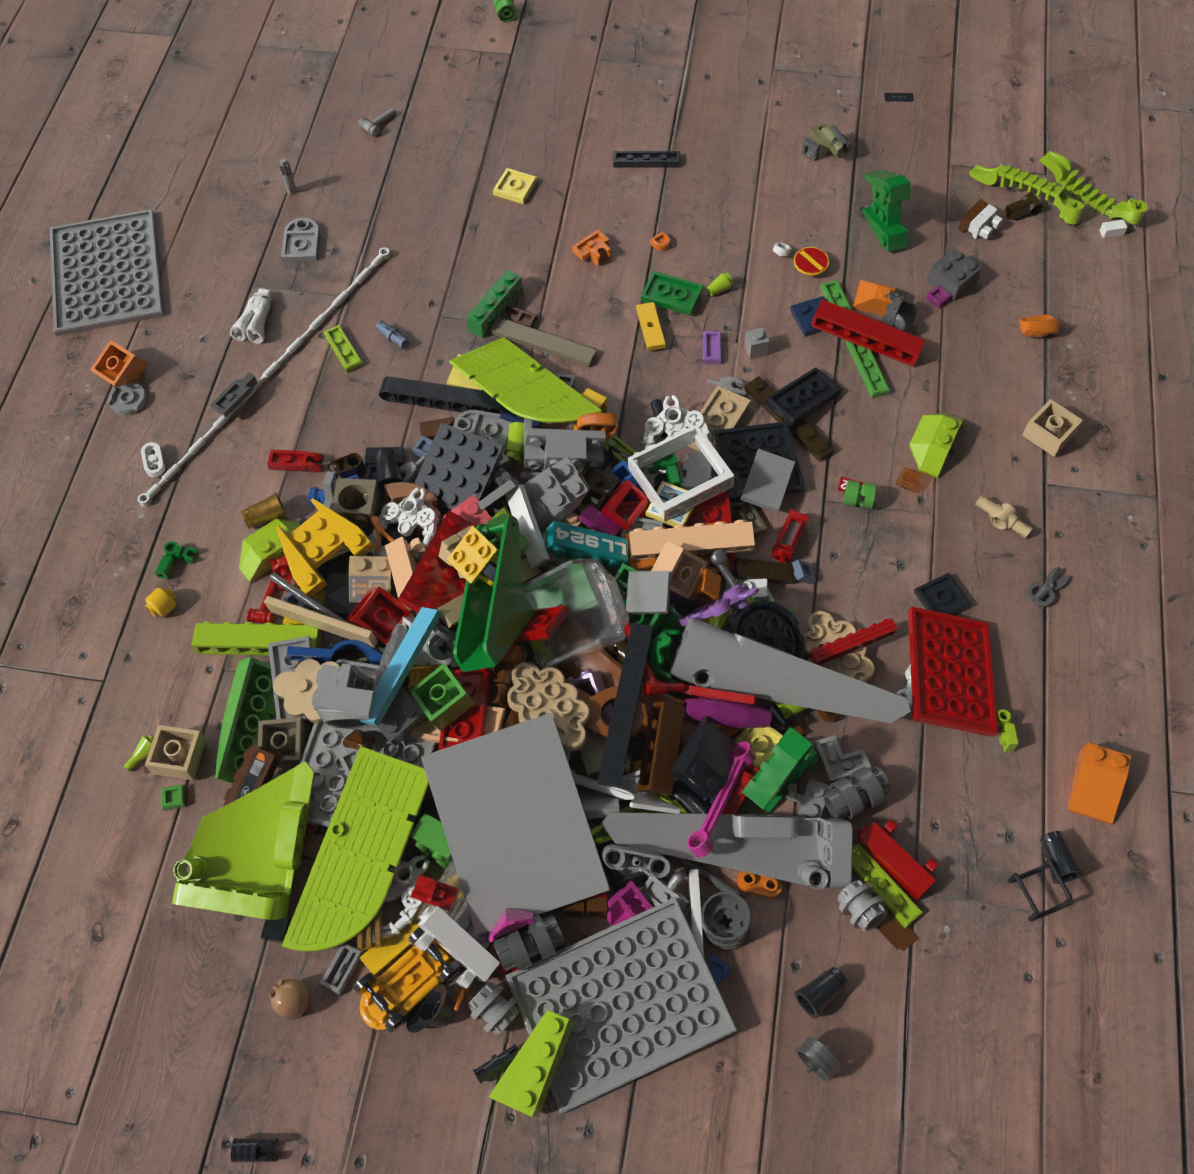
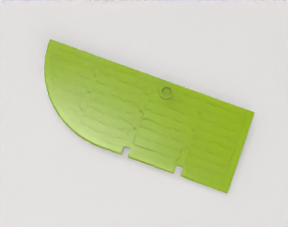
M505 337L449 361L450 364L466 377L472 379L476 385L492 398H496V401L507 410L520 417L539 422L562 423L577 421L578 417L583 414L602 413L601 409Z
M360 746L282 947L309 952L330 949L358 935L375 918L388 895L395 873L388 871L390 865L399 866L414 826V822L408 821V817L410 814L418 815L429 786L424 768Z

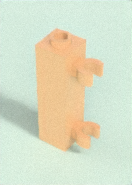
M402 536L385 545L398 598L417 566L415 554H422L426 551L425 544H421L419 538L413 539L409 544Z

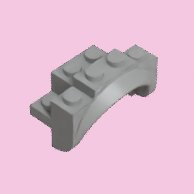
M566 456L524 484L540 531L545 530L553 521L560 522L572 513L590 490L587 481L582 473H579L569 456Z

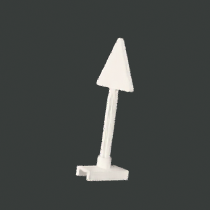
M564 749L567 761H569L571 751ZM571 770L575 784L622 799L632 800L630 807L680 814V808L653 794L638 791L637 794H634L621 787L615 788L598 785L597 780L576 774L575 771Z

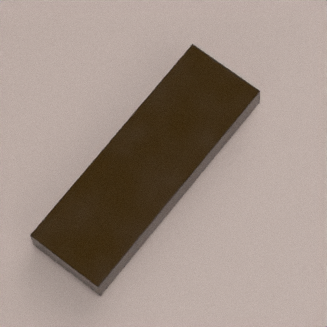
M742 558L734 560L735 579H767V582L793 584L795 582L792 563Z

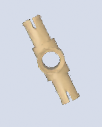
M983 494L975 503L976 506L989 514L991 523L998 529H1012L1023 538H1026L1033 529L1018 519L1016 509L1010 504H996Z

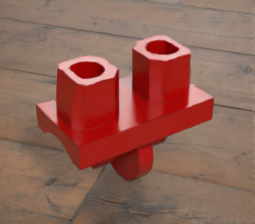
M285 555L281 558L269 560L273 573H277L295 587L299 586L293 579ZM278 585L280 592L285 591L288 593L287 590Z
M419 875L410 897L450 912L459 889Z

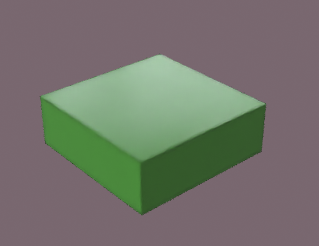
M183 784L161 788L162 809L164 811L186 807L185 786Z

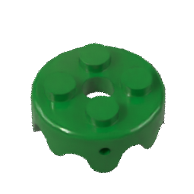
M666 629L661 631L652 641L650 665L654 676L658 680L678 683V678L671 676L669 670L684 632Z

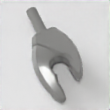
M723 377L720 381L707 379L708 384L718 385L740 396H746V391L734 388L744 386L743 382L738 378Z
M424 455L415 464L408 462L399 467L401 477L406 475L403 482L411 483L416 479L420 471L418 467L426 458Z

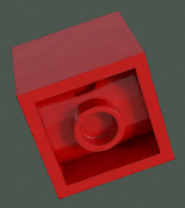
M378 586L368 590L345 621L372 631L378 644L385 646L390 641L391 633L395 626L399 623L402 624L403 617H409L412 612Z

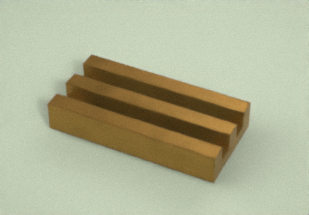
M382 907L375 916L376 942L372 943L371 921L366 927L367 944H365V929L357 935L358 949L360 951L383 947Z

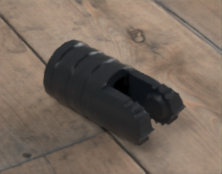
M234 1138L231 1145V1161L276 1162L278 1161L277 1153H260L261 1147H274L278 1145V1138Z

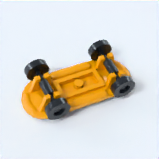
M420 927L408 939L413 947L378 978L370 972L363 976L354 986V990L358 995L363 994L360 1000L361 1017L373 1029H387L390 1033L398 1029L408 1018L407 1014L442 982L446 983L454 978L462 968V965L434 939L425 951H421L414 945L425 933Z

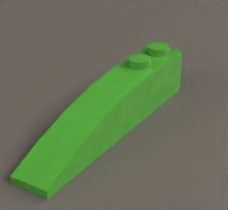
M252 657L238 662L219 739L215 779L232 785L235 781L234 775L236 771L241 768L244 762V753L251 745H258L259 721L270 720L276 713L271 665Z

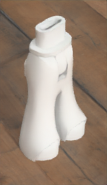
M259 289L248 300L245 311L230 329L231 337L238 341L246 340V337H248L251 342L256 344L264 342V325L272 301V292L270 290Z

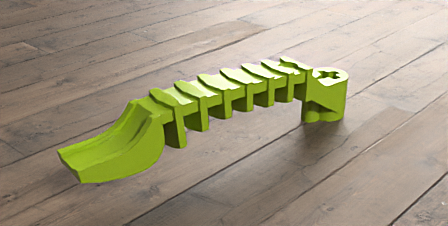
M1049 151L1039 160V162L1052 171L1057 183L1070 191L1071 195L1077 196L1078 200L1081 199L1086 205H1091L1094 210H1099L1102 215L1106 214L1109 216V219L1121 217L1134 225L1142 221L1148 209V205L1144 201L1130 198L1128 202L1121 201L1118 204H1114L1116 201L1115 197L1107 200L1108 193L1100 196L1098 194L1099 188L1092 191L1091 187L1093 184L1084 185V176L1076 180L1075 178L1079 170L1076 169L1071 172L1072 165L1070 161L1062 155Z
M976 164L969 171V175L972 178L986 185H993L1002 176L1000 187L1007 186L1009 179H1011L1009 187H1014L1017 185V182H1020L1019 189L1025 188L1026 185L1029 186L1027 192L1038 189L1036 196L1046 193L1045 200L1055 197L1053 205L1061 211L1059 217L1064 219L1066 223L1078 224L1084 204L1070 198L1064 186L1060 187L1056 185L1057 183H1051L1046 178H1039V175L1034 176L1029 174L1030 172L1028 171L1023 172L1020 168L1015 169L1010 165L1004 166L1001 164L996 168H986Z

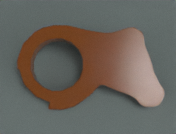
M565 678V683L572 684L571 680ZM618 686L607 688L594 696H590L577 688L578 699L584 701L590 709V718L583 727L607 739L609 727L602 721L601 715L608 705L615 703ZM639 700L631 738L638 734L643 726L645 717Z

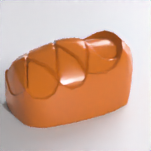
M1049 314L1029 316L1019 319V329L1027 337L1041 338L1049 334L1057 335L1061 329V322L1058 318H1053Z
M594 412L578 417L576 428L577 430L605 431V440H609L618 429L619 423L617 416L612 412Z

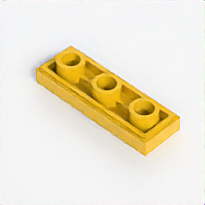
M654 302L636 305L647 351L665 348V341Z

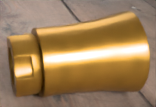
M276 492L266 499L247 507L248 509L241 511L242 518L248 529L271 522L276 518L282 519L287 517L282 501Z

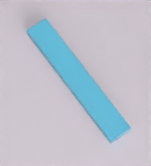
M425 607L420 609L374 690L375 697H373L370 719H359L362 723L379 726L442 615L438 610Z

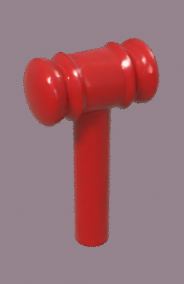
M270 581L259 610L248 609L246 613L248 622L274 624L275 613L268 611L264 600L267 596H274L277 583Z

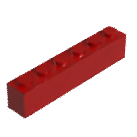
M823 299L811 323V326L912 367H914L925 342L922 338Z

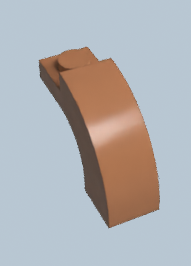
M405 482L384 485V499L387 504L391 502L399 504L409 497L415 488L418 487L420 490L425 488ZM425 489L426 498L424 504L438 515V529L441 519V513L437 509L438 499L433 493ZM420 491L415 495V498H419L421 496Z

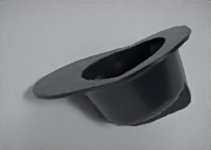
M437 986L411 1011L406 1024L409 1032H419L427 1025L441 1027L447 1023L455 1012L456 1002L447 995L446 986Z

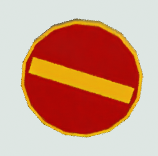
M815 247L800 249L794 257L796 269L809 276L824 273L829 265L827 254Z

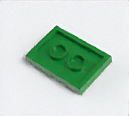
M653 271L640 296V301L645 303L654 302L656 306L691 316L703 291V285Z

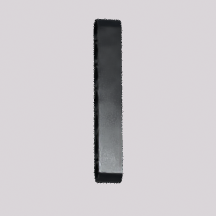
M387 376L383 379L379 391V397L388 402L461 413L468 410H479L501 414L502 411L505 412V407L484 390Z

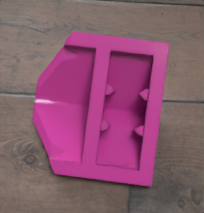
M630 880L608 901L607 920L614 926L653 907Z
M506 908L490 930V942L522 926L533 924L535 922L534 912Z

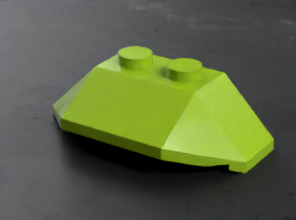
M946 412L922 416L909 444L919 472L938 478L964 419Z
M276 518L243 540L239 569L250 583L272 569L269 560L281 558L285 555L276 527H281L289 535L300 526V523Z

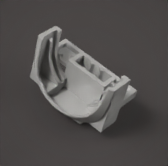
M525 418L523 425L524 468L544 471L566 456H569L579 473L583 471L586 464L601 470L603 465V446L606 439L605 431L532 428V420ZM545 445V451L542 450L539 446Z
M342 663V667L322 664L321 670L317 672L316 676L318 686L312 696V705L323 722L337 728L380 731L377 726L362 723L359 720L370 719L373 697H375V692L371 691L373 681L350 664Z

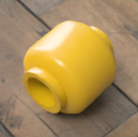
M158 587L146 597L145 601L147 604L145 607L154 617H165L176 607L177 604L174 599L177 596L169 588L165 590Z

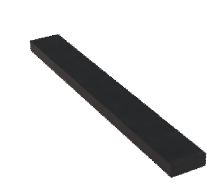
M635 623L631 625L597 780L598 785L615 788L621 787L653 626Z

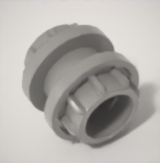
M861 881L850 883L840 892L838 896L839 910L843 915L852 914L850 923L854 928L870 931L878 926L886 917L887 911L884 908L886 902L881 896L873 898L874 888L869 883L863 884Z
M488 982L468 1003V1007L473 1012L470 1016L474 1020L480 1015L488 1023L483 1028L487 1033L491 1030L495 1035H499L519 1014V1009L514 1005L517 1001L512 997L507 1002L500 995L504 988L500 984L496 987L492 982Z

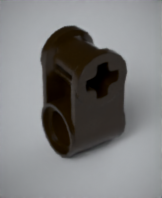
M351 453L337 459H332L326 464L328 471L335 472L336 480L338 476L346 478L358 474L361 477L366 472L362 457L358 453Z

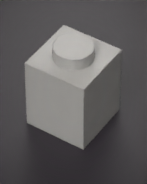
M764 327L746 331L744 346L749 359L767 356L769 340Z

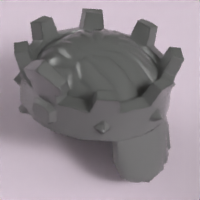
M889 292L888 298L892 302L887 304V310L882 320L885 321L884 324L907 333L917 315V305L907 302L903 296H899L897 293Z

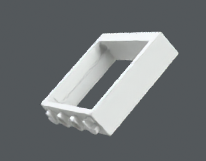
M697 424L688 429L685 428L675 435H670L665 440L652 444L647 449L636 452L635 455L628 458L629 471L664 521L734 487V474ZM695 442L719 476L663 503L640 469Z

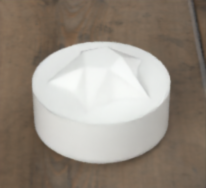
M782 242L775 243L773 251L781 257L789 256L792 250L789 245Z

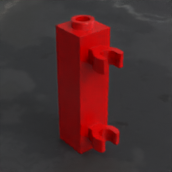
M889 820L883 828L879 827L875 822L869 827L867 825L863 826L857 833L859 837L856 844L860 843L884 871L917 902L935 883L936 880L930 874L939 864L931 858L922 867L890 837L898 826L893 820Z

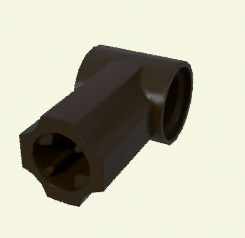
M1030 192L1023 196L1021 200L1006 205V216L1009 220L1026 214L1035 216L1043 209V204L1034 193Z

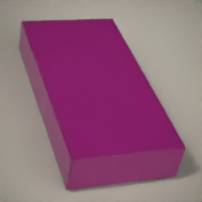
M590 504L587 505L578 517V520L597 532L616 536L621 529V526Z

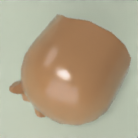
M280 979L277 984L273 985V989L269 994L273 1010L282 1018L295 1019L301 1017L310 1006L308 988L302 981L297 979Z

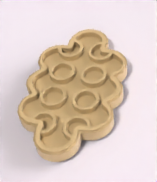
M817 611L811 614L807 624L808 632L804 634L805 655L808 656V661L812 662L809 654L813 648L822 647L827 642L832 643L835 639L839 637L844 638L849 633H856L854 625L848 621L835 622L834 618L824 611ZM866 646L820 665L865 683L872 679L875 672L874 663L866 657Z
M313 659L302 661L295 669V672L285 671L280 673L273 681V690L280 698L284 699V708L290 716H306L311 722L319 723L323 720L317 711L313 709L312 696L317 690L316 676L317 672L321 670L322 664L320 665ZM333 661L323 663L325 665L339 666Z
M529 662L516 665L512 671L514 686L509 690L507 699L509 707L519 712V722L522 723L552 713L563 749L576 751L582 748L586 742V730L583 726L587 724L590 718V709L584 701L578 699L577 688L572 684L565 683V677L559 669L545 668L540 671L536 665Z

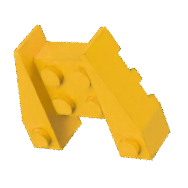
M312 498L311 502L319 510L289 535L281 527H276L293 579L304 593L310 597H314L327 586L326 581L316 569L347 545L355 556H364L376 547L358 526Z

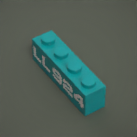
M553 521L545 529V548L548 553H552L555 556H565L572 560L582 558L586 562L595 559L609 569H619L622 563L625 564L628 561V539Z

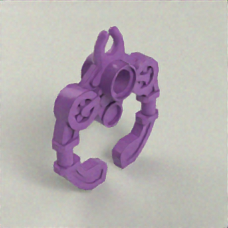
M748 584L734 586L723 592L724 594L719 595L718 599L704 603L690 611L691 613L679 619L681 626H686L690 617L704 621L708 617L719 616L730 609L732 612L738 611L750 604L747 598L758 593L759 588L750 589Z

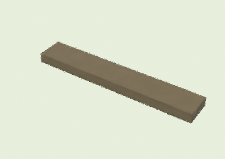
M500 317L496 318L490 329V334L501 338L505 337L507 340L590 367L597 354L596 349Z

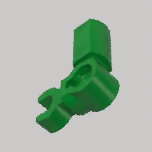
M671 453L649 464L654 465L648 467L649 474H655L661 469L662 471L666 470L668 483L680 488L682 487L676 454Z
M174 541L166 543L164 545L165 555L161 557L154 574L158 578L167 580L176 559H185L187 563L194 564V559L189 557V555H198L197 549L194 547L185 548Z

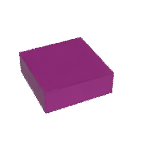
M938 285L926 295L925 299L939 309L951 299L952 295Z

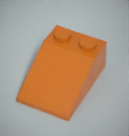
M1087 742L1078 754L1067 810L1112 824L1128 776L1131 756Z

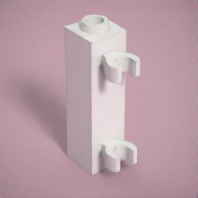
M438 906L428 907L420 915L421 921L418 923V926L425 933L414 945L421 951H425L434 939L466 968V971L456 981L462 988L467 989L474 978L485 982L500 964L496 958Z

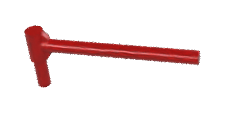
M617 602L614 604V607L629 639L631 623L622 602ZM648 661L646 662L644 676L647 681L642 688L644 695H663L669 692L684 691L685 686L683 683L666 684L656 680Z

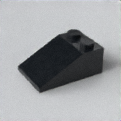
M703 717L670 772L698 796L715 799L726 781L736 742L710 719Z

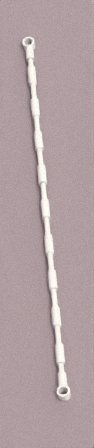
M384 247L379 250V255L371 262V265L355 278L353 284L346 291H343L332 302V305L309 326L310 328L300 338L298 337L276 362L272 363L257 381L258 383L253 387V391L226 418L221 416L213 424V427L189 448L188 453L161 477L162 479L157 484H154L147 493H142L138 496V501L142 507H148L152 503L151 499L161 490L160 487L165 482H168L181 469L180 467L199 451L206 443V440L231 418V414L241 404H244L256 392V389L280 367V364L303 344V340L312 331H315L326 320V317L349 296V293L371 274L374 267L376 268L383 260L390 258L388 248Z

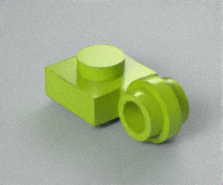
M1000 709L996 711L997 725L1002 727L1001 732H999V743L1003 745L1004 752H1013L1019 743L1015 726L1011 724L1012 716L1007 710Z

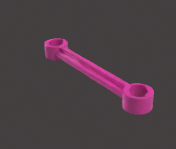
M740 742L735 745L732 756L734 761L728 771L724 785L717 794L701 829L694 832L687 840L688 848L696 857H705L712 851L714 842L710 837L743 768L750 765L756 758V753L748 742Z

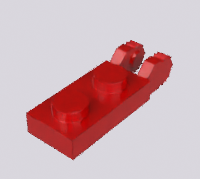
M270 449L267 466L269 470L321 472L322 466L317 462H323L324 456L320 453Z

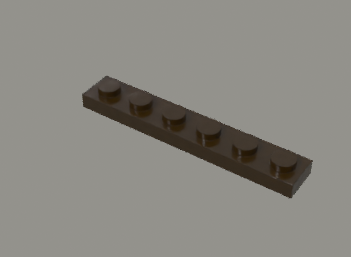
M760 376L745 385L744 390L777 422H785L781 416L765 404L766 398L775 393V391ZM804 418L792 426L787 422L790 434L819 462L834 453L835 448Z

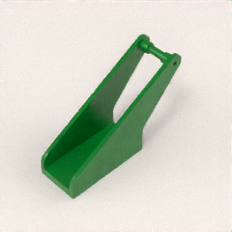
M514 516L507 517L505 521L498 525L487 526L486 524H479L476 527L490 542V536L494 533L501 531L503 533L493 587L479 578L473 585L466 580L453 649L455 661L462 672L497 666L535 614L534 609L523 592L519 523Z

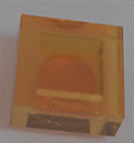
M904 466L896 485L914 492L922 473Z

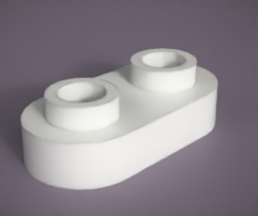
M150 442L145 444L141 449L144 469L148 476L159 477L165 472L162 450L157 443Z

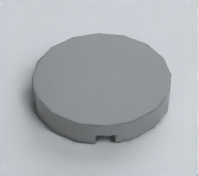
M129 382L118 388L115 387L109 394L108 402L116 414L130 416L144 408L147 403V395L142 386Z

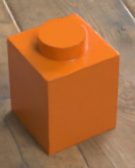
M704 569L691 597L703 603L718 599L721 576L714 573L711 569Z

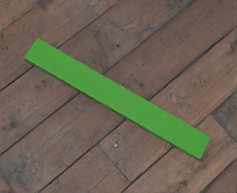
M838 280L821 284L820 289L828 302L852 311ZM845 340L871 399L888 395L890 389L872 351Z

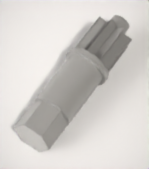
M281 159L278 166L286 191L290 195L296 194L297 189L290 164L285 159Z

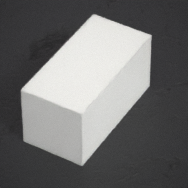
M1124 220L1104 222L1099 231L1103 238L1123 236L1127 230V225Z

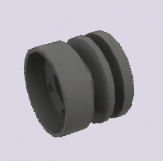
M719 892L710 896L704 903L701 912L702 933L706 941L714 948L722 951L734 950L740 947L747 940L750 931V909L746 901L739 895L731 892ZM722 921H726L729 924V928H725L722 925Z

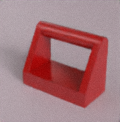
M626 480L618 486L600 512L621 526V528L629 531L650 500L634 484ZM627 494L640 502L625 521L615 512V509Z

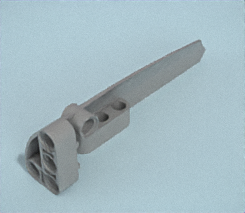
M690 617L669 670L671 676L695 684L698 687L753 695L760 699L880 722L892 723L911 712L908 700L903 696L798 658L788 652L748 637L721 630L693 617ZM700 672L708 674L704 682L697 681V675Z
M610 812L601 823L614 843L618 845L810 886L816 890L823 888H845L851 883L852 826L849 821L842 818L721 814L710 837L714 842V847L708 855L701 858L696 857L688 848L687 840L694 832L701 829L708 814ZM817 872L818 879L815 882H811V876Z

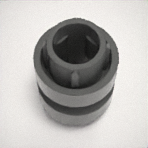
M862 767L851 773V781L841 778L832 783L830 791L826 792L823 798L828 811L834 818L846 817L851 820L863 814V805L872 809L884 803V796L891 791V785L887 776L880 768L874 767L869 770L867 767Z
M538 914L535 916V922L531 925L527 924V928L519 932L517 929L504 934L503 938L494 941V948L504 970L508 971L517 967L521 971L532 966L531 957L540 954L544 960L556 954L554 948L562 945L564 938L554 916L549 915L541 919Z

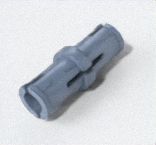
M383 320L377 323L376 330L386 336L388 341L394 342L401 349H405L408 346L409 339L401 335L398 329L390 327Z

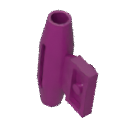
M697 696L695 699H685L683 704L685 717L701 721L703 717H707L715 725L765 728L770 726L772 718L771 711L768 709L716 698Z

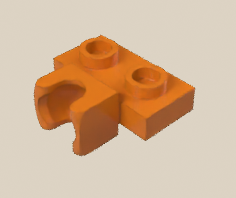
M598 229L573 245L572 252L582 261L590 257V260L595 265L600 266V257H604L607 260L611 258V249L608 246L609 238Z

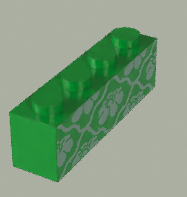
M506 269L467 315L466 320L469 332L481 338L487 335L496 318H501L507 311L506 306H511L522 293V276Z

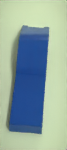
M345 640L334 645L332 649L287 646L286 660L304 661L313 659L317 662H328L340 651L350 649L363 653L368 658L370 664L380 665L383 655L364 642Z

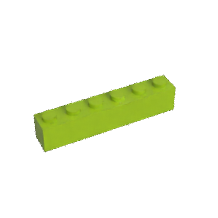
M207 621L195 624L191 646L197 654L269 656L268 643L310 636L312 648H321L323 634L320 629L307 624L295 625L286 623L285 625H275L273 623L254 624L251 622L244 624H234L232 622L217 624Z

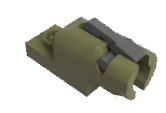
M824 123L810 129L811 136L821 145L820 147L826 155L833 153L838 158H841L840 152L845 157L850 153L852 145L834 124L827 126Z

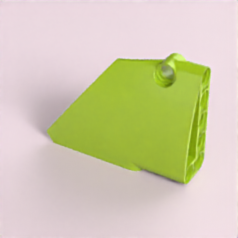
M306 761L245 796L201 818L185 859L179 860L174 866V875L177 878V882H175L172 904L268 920L287 918L294 872L298 869L302 856L315 771ZM188 865L190 866V873H189V874L187 873V866H188Z

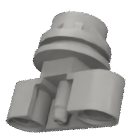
M618 844L607 845L602 850V859L609 868L616 869L623 876L640 871L645 872L647 876L663 878L670 871L668 860L659 853ZM610 852H612L613 862L607 859ZM657 860H662V868L657 871L653 870V863Z

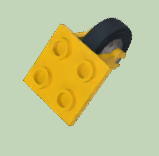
M472 526L447 560L470 584L473 585L479 578L493 587L498 562L496 555L499 550L476 527Z

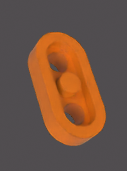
M740 871L737 876V887L747 894L766 899H775L782 890V883L779 879ZM749 876L753 881L747 883L744 878ZM767 883H773L775 888H768Z

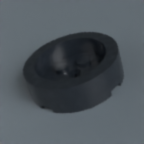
M762 600L751 603L738 611L732 612L722 626L721 630L732 634L736 633L764 643L763 639L767 638L770 646L788 652L798 658L804 659L805 639L804 635L801 636L797 626L799 624L797 619L787 608L776 602Z

